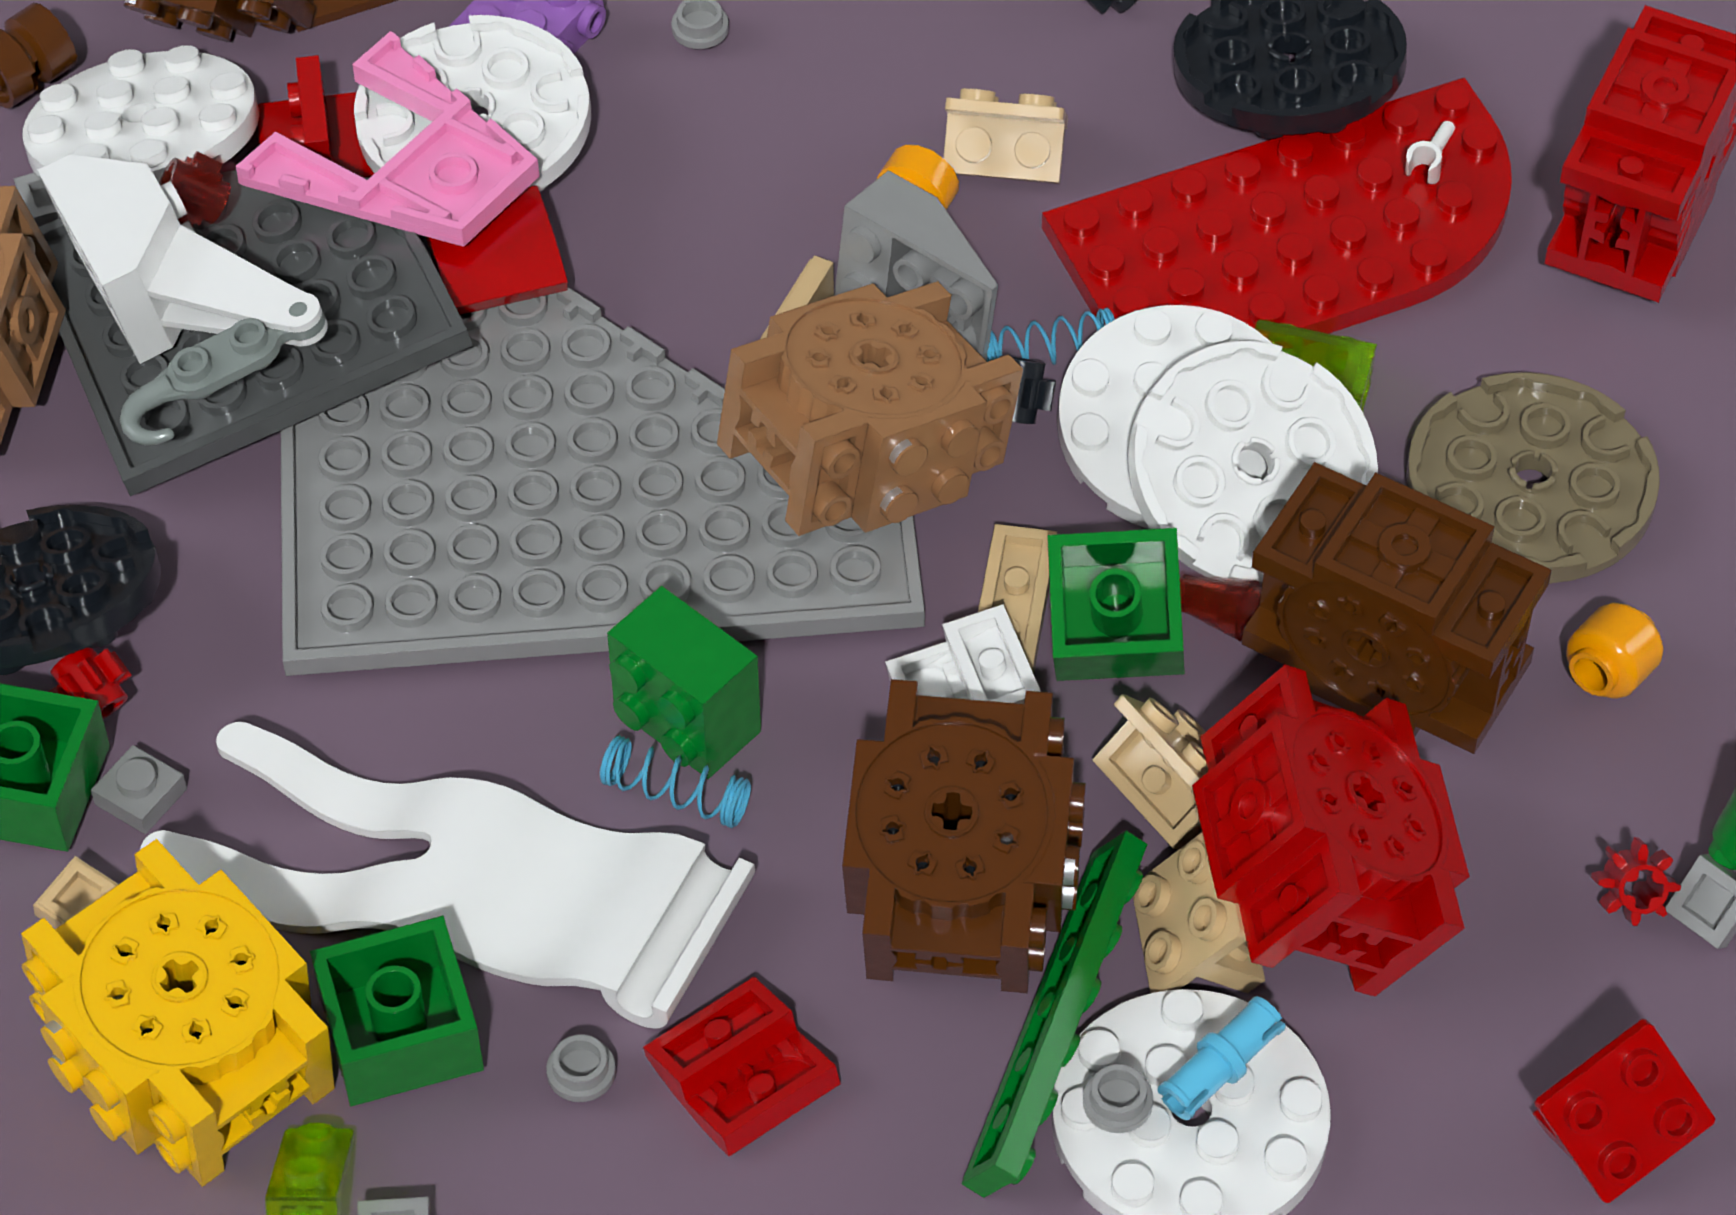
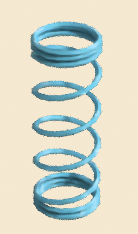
M1109 308L1099 309L1097 316L1093 315L1090 311H1085L1079 322L1077 339L1076 333L1069 321L1063 316H1058L1052 328L1051 343L1043 327L1038 322L1031 321L1026 330L1025 349L1018 335L1011 327L1004 326L1000 332L998 342L991 330L987 362L997 359L1002 355L1003 336L1006 330H1009L1013 335L1022 358L1029 359L1031 327L1036 325L1045 340L1052 364L1056 365V330L1060 320H1063L1067 325L1078 352L1082 347L1083 323L1086 316H1091L1096 324L1097 331L1105 326L1104 320L1107 325L1114 321L1115 318Z
M619 735L613 738L608 745L600 767V780L602 784L610 787L617 784L620 790L626 791L634 787L642 778L644 794L650 801L659 798L670 786V800L673 807L677 810L688 806L697 796L698 811L703 819H710L720 811V822L723 826L726 825L728 828H733L741 821L750 798L751 783L748 779L744 780L741 777L736 780V775L734 774L719 805L711 814L706 815L702 811L701 801L703 785L709 771L708 765L704 766L699 783L693 794L683 805H678L674 799V784L682 761L681 756L676 758L672 773L664 787L655 796H651L647 792L646 782L648 766L654 754L653 746L648 749L644 766L638 776L630 785L624 787L621 785L620 779L628 765L632 743L629 738L626 739L624 736L621 737ZM617 751L616 761L610 773L612 761Z

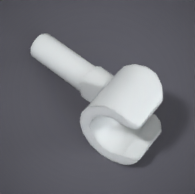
M1444 121L1431 142L1420 141L1409 147L1405 166V174L1407 176L1411 175L1414 167L1424 164L1430 166L1427 183L1436 184L1440 180L1442 150L1455 131V125L1452 122Z

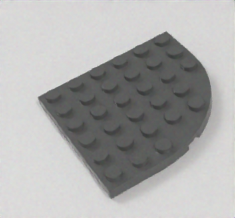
M203 166L191 169L193 180L175 186L187 211V215L178 219L180 225L189 221L194 232L282 281L314 295L323 310L328 328L323 338L312 345L295 346L283 344L278 355L269 366L215 391L204 399L169 401L149 410L142 416L140 425L144 429L151 431L170 428L174 432V437L159 445L144 446L132 442L124 435L120 425L121 408L129 395L142 385L154 380L168 367L179 351L192 347L216 334L182 329L173 348L139 364L76 252L61 219L58 218L39 227L58 261L52 286L66 309L59 333L130 497L473 346L463 320L426 248L416 233L243 186L238 182L236 170L206 174Z

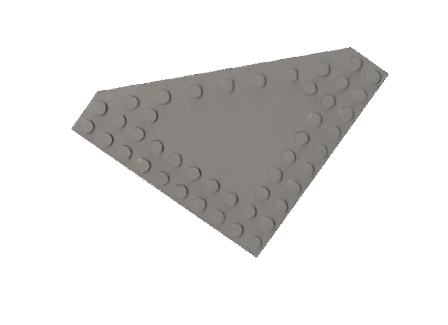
M417 234L431 258L426 236ZM569 287L567 291L462 314L460 317L468 330L473 346L281 430L282 651L286 676L609 651L607 632L660 586L669 590L737 641L925 627V611L913 516L899 523H891L866 533L852 518H848L833 526H826L798 536L785 521L789 495L750 452L730 459L717 445L725 389L692 368L689 372H686L666 359L663 348L629 326L624 330L620 329L601 316L600 307Z

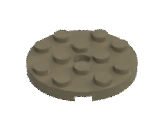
M1529 372L1505 373L1484 377L1481 380V386L1464 391L1457 396L1449 392L1437 401L1424 415L1415 430L1410 445L1406 471L1407 487L1495 526L1492 543L1551 569L1549 584L1572 581L1603 571L1624 558L1635 548L1651 523L1658 497L1660 477L1657 457L1648 436L1641 438L1635 428L1624 418L1626 410L1605 394L1577 381L1554 375ZM1527 469L1536 470L1544 474L1548 480L1534 483L1532 489L1526 487L1527 482L1521 479L1517 473Z

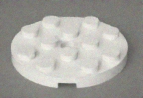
M469 15L470 23L436 30L435 24L431 23L401 37V47L413 58L420 55L435 69L436 78L451 91L458 89L471 100L472 109L478 106L486 108L488 115L484 113L479 115L486 122L490 119L494 120L538 159L539 177L530 186L537 185L539 192L562 175L579 155L585 144L591 123L589 90L578 59L562 41L538 26L513 18L494 15ZM359 85L354 103L357 137L361 152L375 174L432 121Z
M189 45L178 46L169 51L143 54L138 50L128 49L113 54L108 62L89 68L60 84L44 89L40 94V100L35 104L25 120L22 137L30 166L37 176H40L37 171L38 169L68 154H78L148 164L160 186L171 181L175 187L193 180L191 169L213 158L224 164L237 154L255 132L259 120V107L249 76L239 66L224 58L199 53L196 47Z
M1164 305L1137 310L1121 316L1102 327L1075 354L1066 371L1060 391L1057 413L1058 436L1065 460L1073 475L1080 484L1085 482L1094 493L1107 502V510L1133 524L1150 529L1134 497L1128 465L1131 430L1143 401L1169 369L1196 351L1225 342L1259 341L1271 343L1270 340L1256 329L1230 315L1212 309L1188 305ZM1252 450L1240 452L1237 469L1243 470L1250 477L1263 480L1267 476L1268 471L1267 463L1263 456Z
M1232 341L1212 345L1192 353L1169 369L1143 401L1131 430L1128 451L1129 477L1133 494L1149 528H1177L1178 557L1182 563L1205 577L1218 582L1252 589H1262L1264 574L1251 567L1253 551L1314 462L1364 485L1369 483L1375 472L1378 473L1377 454L1368 422L1361 408L1344 385L1317 362L1312 366L1293 355L1281 351L1283 346L1259 341ZM1252 450L1263 456L1268 467L1267 476L1263 480L1250 477L1243 470L1237 469L1241 451Z
M1178 989L1146 994L1117 1005L1094 1020L1079 1035L1080 1042L1075 1054L1065 1067H1061L1054 1090L1058 1092V1099L1052 1111V1130L1056 1151L1061 1164L1065 1163L1073 1178L1083 1189V1198L1102 1215H1287L1305 1197L1314 1184L1325 1158L1330 1130L1331 1110L1325 1080L1317 1062L1301 1039L1286 1026L1280 1035H1276L1246 1064L1247 1072L1237 1083L1231 1084L1227 1082L1201 1106L1210 1118L1202 1125L1186 1126L1179 1123L1173 1117L1172 1111L1161 1099L1163 1095L1158 1093V1086L1162 1082L1167 1081L1198 1052L1197 1042L1209 1032L1217 1034L1248 1005V1002L1217 992ZM1113 1064L1128 1065L1139 1071L1148 1081L1153 1092V1108L1150 1117L1141 1127L1127 1133H1112L1098 1128L1089 1120L1083 1107L1084 1088L1089 1079L1102 1068Z

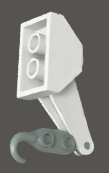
M68 154L37 170L76 252L139 364L173 348L182 329L216 334L192 347L179 351L168 367L154 380L142 385L129 395L121 408L119 421L124 435L132 442L150 446L159 445L173 439L174 432L170 428L151 431L144 429L140 425L142 416L149 410L169 401L204 399L215 391L269 366L278 355L283 344L308 346L318 342L326 334L328 323L320 303L314 295L282 281L194 232L189 221L180 225L178 219L187 215V211L171 181L160 186L148 164Z

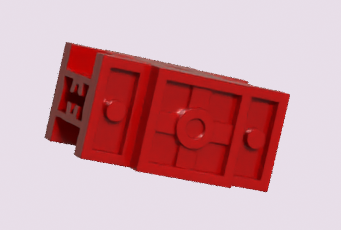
M1647 5L1644 6L1634 27H1628L1606 69L1587 107L1584 125L1563 164L1560 183L1566 184L1563 202V212L1565 213L1547 248L1544 264L1659 303L1671 277H1676L1713 200L1717 181L1736 143V123H1733L1736 119V34Z
M1285 664L1200 736L1208 772L1197 780L1192 787L1215 891L1218 899L1239 904L1252 963L1273 968L1297 950L1349 965L1354 990L1375 997L1465 929L1455 888L1470 877L1441 767L1439 764L1420 759L1406 704L1385 698L1364 716L1346 709L1333 707L1312 699L1306 671Z

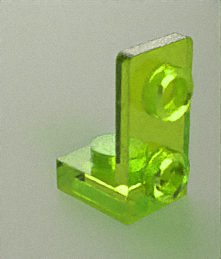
M1258 320L1256 322L1255 329L1270 340L1272 344L1283 346L1281 351L1293 355L1312 366L1317 362L1327 369L1344 385L1362 412L1364 411L1372 383L1377 344L1359 341L1347 336H1336L1303 329L1286 323L1280 324L1266 320Z
M308 1123L298 1128L286 1129L265 1195L266 1215H342L341 1193L354 1147V1130L350 1128H334L326 1123Z

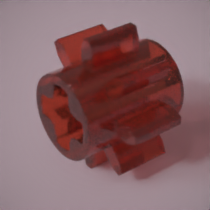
M198 151L195 152L192 158L187 156L185 162L176 157L173 158L166 166L159 180L160 186L169 181L172 182L187 211V215L179 218L178 221L180 225L189 221L192 227L194 224L200 225L202 220L213 224L224 210L231 191V184L222 180L223 174L219 173L223 163Z

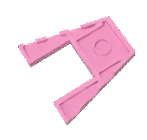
M391 31L352 64L354 80L360 85L432 121V123L374 175L366 180L277 132L269 136L236 165L238 182L243 186L462 247L471 241L539 177L538 159L494 120L490 119L487 122L472 110L469 98L458 89L454 91L449 90L436 78L435 69L420 55L413 58L401 47L400 38Z

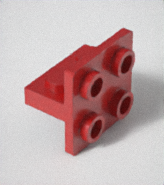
M319 55L297 57L298 82L287 83L289 100L258 104L260 144L274 132H277L363 178L371 177L374 175V172L367 164L361 152L356 131L354 103L357 92L325 96Z
M1646 1019L1639 1020L1537 1097L1535 1100L1537 1110L1532 1113L1545 1133L1574 1161L1592 1189L1604 1203H1610L1715 1123L1714 1115L1655 1027Z

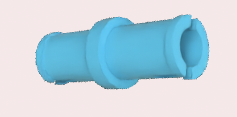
M1256 996L1217 1034L1213 1032L1207 1033L1197 1042L1198 1052L1167 1081L1162 1082L1158 1086L1157 1090L1159 1094L1163 1095L1161 1099L1164 1104L1181 1119L1190 1120L1195 1115V1112L1227 1082L1231 1084L1237 1083L1247 1072L1246 1064L1276 1035H1280L1285 1030L1286 1025L1280 1021L1282 1019L1280 1013L1268 1001Z

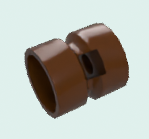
M33 2L5 21V29H0V106L10 109L37 91V80L49 83L77 64L75 47L67 31L52 12L39 3Z

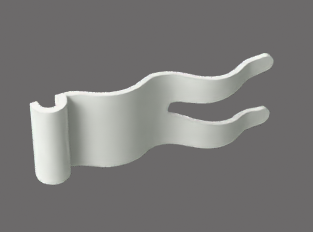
M234 722L226 725L219 731L216 743L218 752L223 758L264 779L308 812L342 830L378 839H424L429 841L430 848L428 851L416 859L393 861L344 873L319 874L276 867L226 846L167 830L151 833L143 840L140 848L141 850L155 839H158L198 885L221 869L271 925L279 930L307 934L330 933L362 928L390 930L444 916L456 958L460 961L491 974L527 984L579 986L601 990L605 1001L619 1015L637 1025L655 1029L662 1028L668 1023L755 875L754 864L738 858L732 870L718 866L706 855L705 843L680 834L662 832L624 833L596 828L563 816L520 792L488 781L449 777L395 784L363 779L345 773L298 745L246 722Z

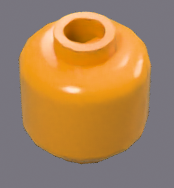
M1610 603L1599 607L1571 635L1567 641L1566 657L1572 678L1584 691L1596 696L1618 699L1630 695L1661 663L1664 648L1660 633L1647 614L1630 605Z

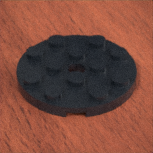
M1211 0V6L1197 16L1189 13L1178 28L1174 41L1175 76L1186 98L1206 115L1230 126L1254 131L1260 137L1267 139L1279 138L1285 134L1340 132L1348 124L1366 117L1383 106L1398 90L1406 72L1407 41L1403 25L1395 13L1380 0H1368L1367 2L1364 0ZM1295 53V62H1289V56L1283 54Z
M57 505L26 510L29 521L0 529V675L12 674L27 665L57 659L84 648L105 646L117 637L118 630L128 624L144 608L152 603L153 596L160 583L161 565L156 547L150 538L148 529L143 523L126 513L110 508L91 505Z

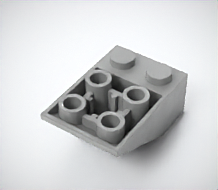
M888 170L844 206L835 295L874 283L888 298L938 281L952 295L947 321L987 362V351L989 349L998 284L939 199Z

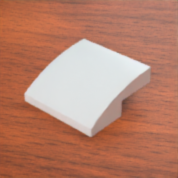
M1003 604L942 624L946 642L885 661L890 681L891 679L918 681V695L1024 704L1026 691L1041 692Z

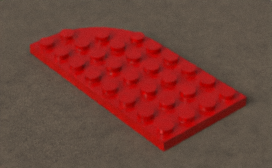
M1464 77L1386 102L1373 113L1348 124L1345 129L1337 133L1315 132L1284 135L1042 212V230L1091 313L1097 316L1099 309L1109 308L1114 318L1117 319L1134 311L1156 306L1188 305L1203 307L1222 312L1243 321L1260 332L1272 344L1283 346L1282 349L1414 306L1436 297L1466 278L1483 262L1502 232L1511 193V162L1501 131ZM1444 121L1452 122L1455 125V131L1442 150L1440 180L1436 184L1427 183L1430 166L1424 164L1414 167L1411 175L1407 176L1405 174V166L1409 147L1420 141L1431 142Z

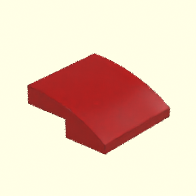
M537 185L530 186L524 190L464 247L426 237L433 264L459 315L567 291L568 280Z
M755 977L747 980L643 1046L645 1056L670 1091L728 1157L841 1084L836 1065L797 1030L792 1010Z

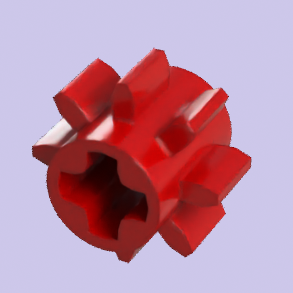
M84 648L66 655L50 671L59 685L48 692L98 700L103 719L117 711L128 699V695L120 684L132 677V674L116 652H110L108 648L97 654L94 648Z
M1634 837L1631 849L1617 852L1614 848L1607 846L1605 852L1609 860L1604 867V871L1591 873V878L1598 885L1609 889V892L1602 896L1599 904L1608 914L1616 912L1624 905L1623 912L1625 918L1633 926H1638L1641 914H1649L1655 911L1658 915L1665 917L1667 911L1663 904L1669 892L1681 890V885L1674 878L1663 873L1673 862L1671 856L1662 849L1648 858L1647 844L1639 837ZM1642 870L1647 875L1646 881L1635 882L1633 892H1629L1625 888L1626 882L1637 881L1639 871Z

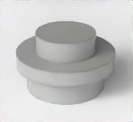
M684 0L678 6L671 22L672 34L676 41L692 49H707L718 45L726 38L729 30L728 17L720 4L715 0Z
M580 1034L567 1037L556 1046L548 1058L546 1072L549 1085L558 1096L572 1102H588L599 1098L609 1090L615 1079L616 1068L614 1057L608 1047L592 1036Z
M1113 1064L1102 1068L1089 1079L1084 1088L1083 1107L1089 1120L1098 1128L1112 1133H1127L1141 1127L1150 1117L1153 1108V1092L1150 1084L1139 1071L1128 1065Z

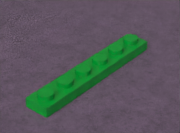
M1127 830L1094 851L1090 857L1078 887L1076 911L1069 910L961 1184L983 1198L1010 1183L1012 1185L1018 1184L1026 1176L1034 1162L1036 1150L1031 1145L1038 1126L1046 1121L1056 1105L1058 1092L1053 1088L1061 1067H1065L1078 1048L1080 1036L1075 1033L1081 1015L1092 1005L1100 991L1101 980L1097 978V974L1103 959L1111 953L1120 939L1122 925L1117 922L1122 909L1135 895L1143 879V873L1138 868L1148 844Z

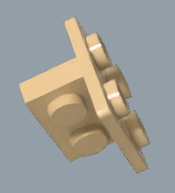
M960 89V99L946 98L945 110L948 115L943 158L954 169L956 175L1060 184L1065 129H1067L1068 116L1064 108L1056 107L1057 102H1054V97L1037 94H1019L1018 104L999 102V97L995 96L996 92Z
M1122 694L1114 705L1126 717L1127 722L1092 760L1173 849L1179 850L1202 832L1192 785L1208 772L1200 737L1205 733V730L1191 716L1180 709L1172 714L1153 698H1149L1144 703Z
M1201 832L1143 876L1142 882L1133 896L1150 993L1181 989L1196 977L1245 993H1249L1265 981L1262 965L1251 962L1239 904L1217 898L1203 832Z

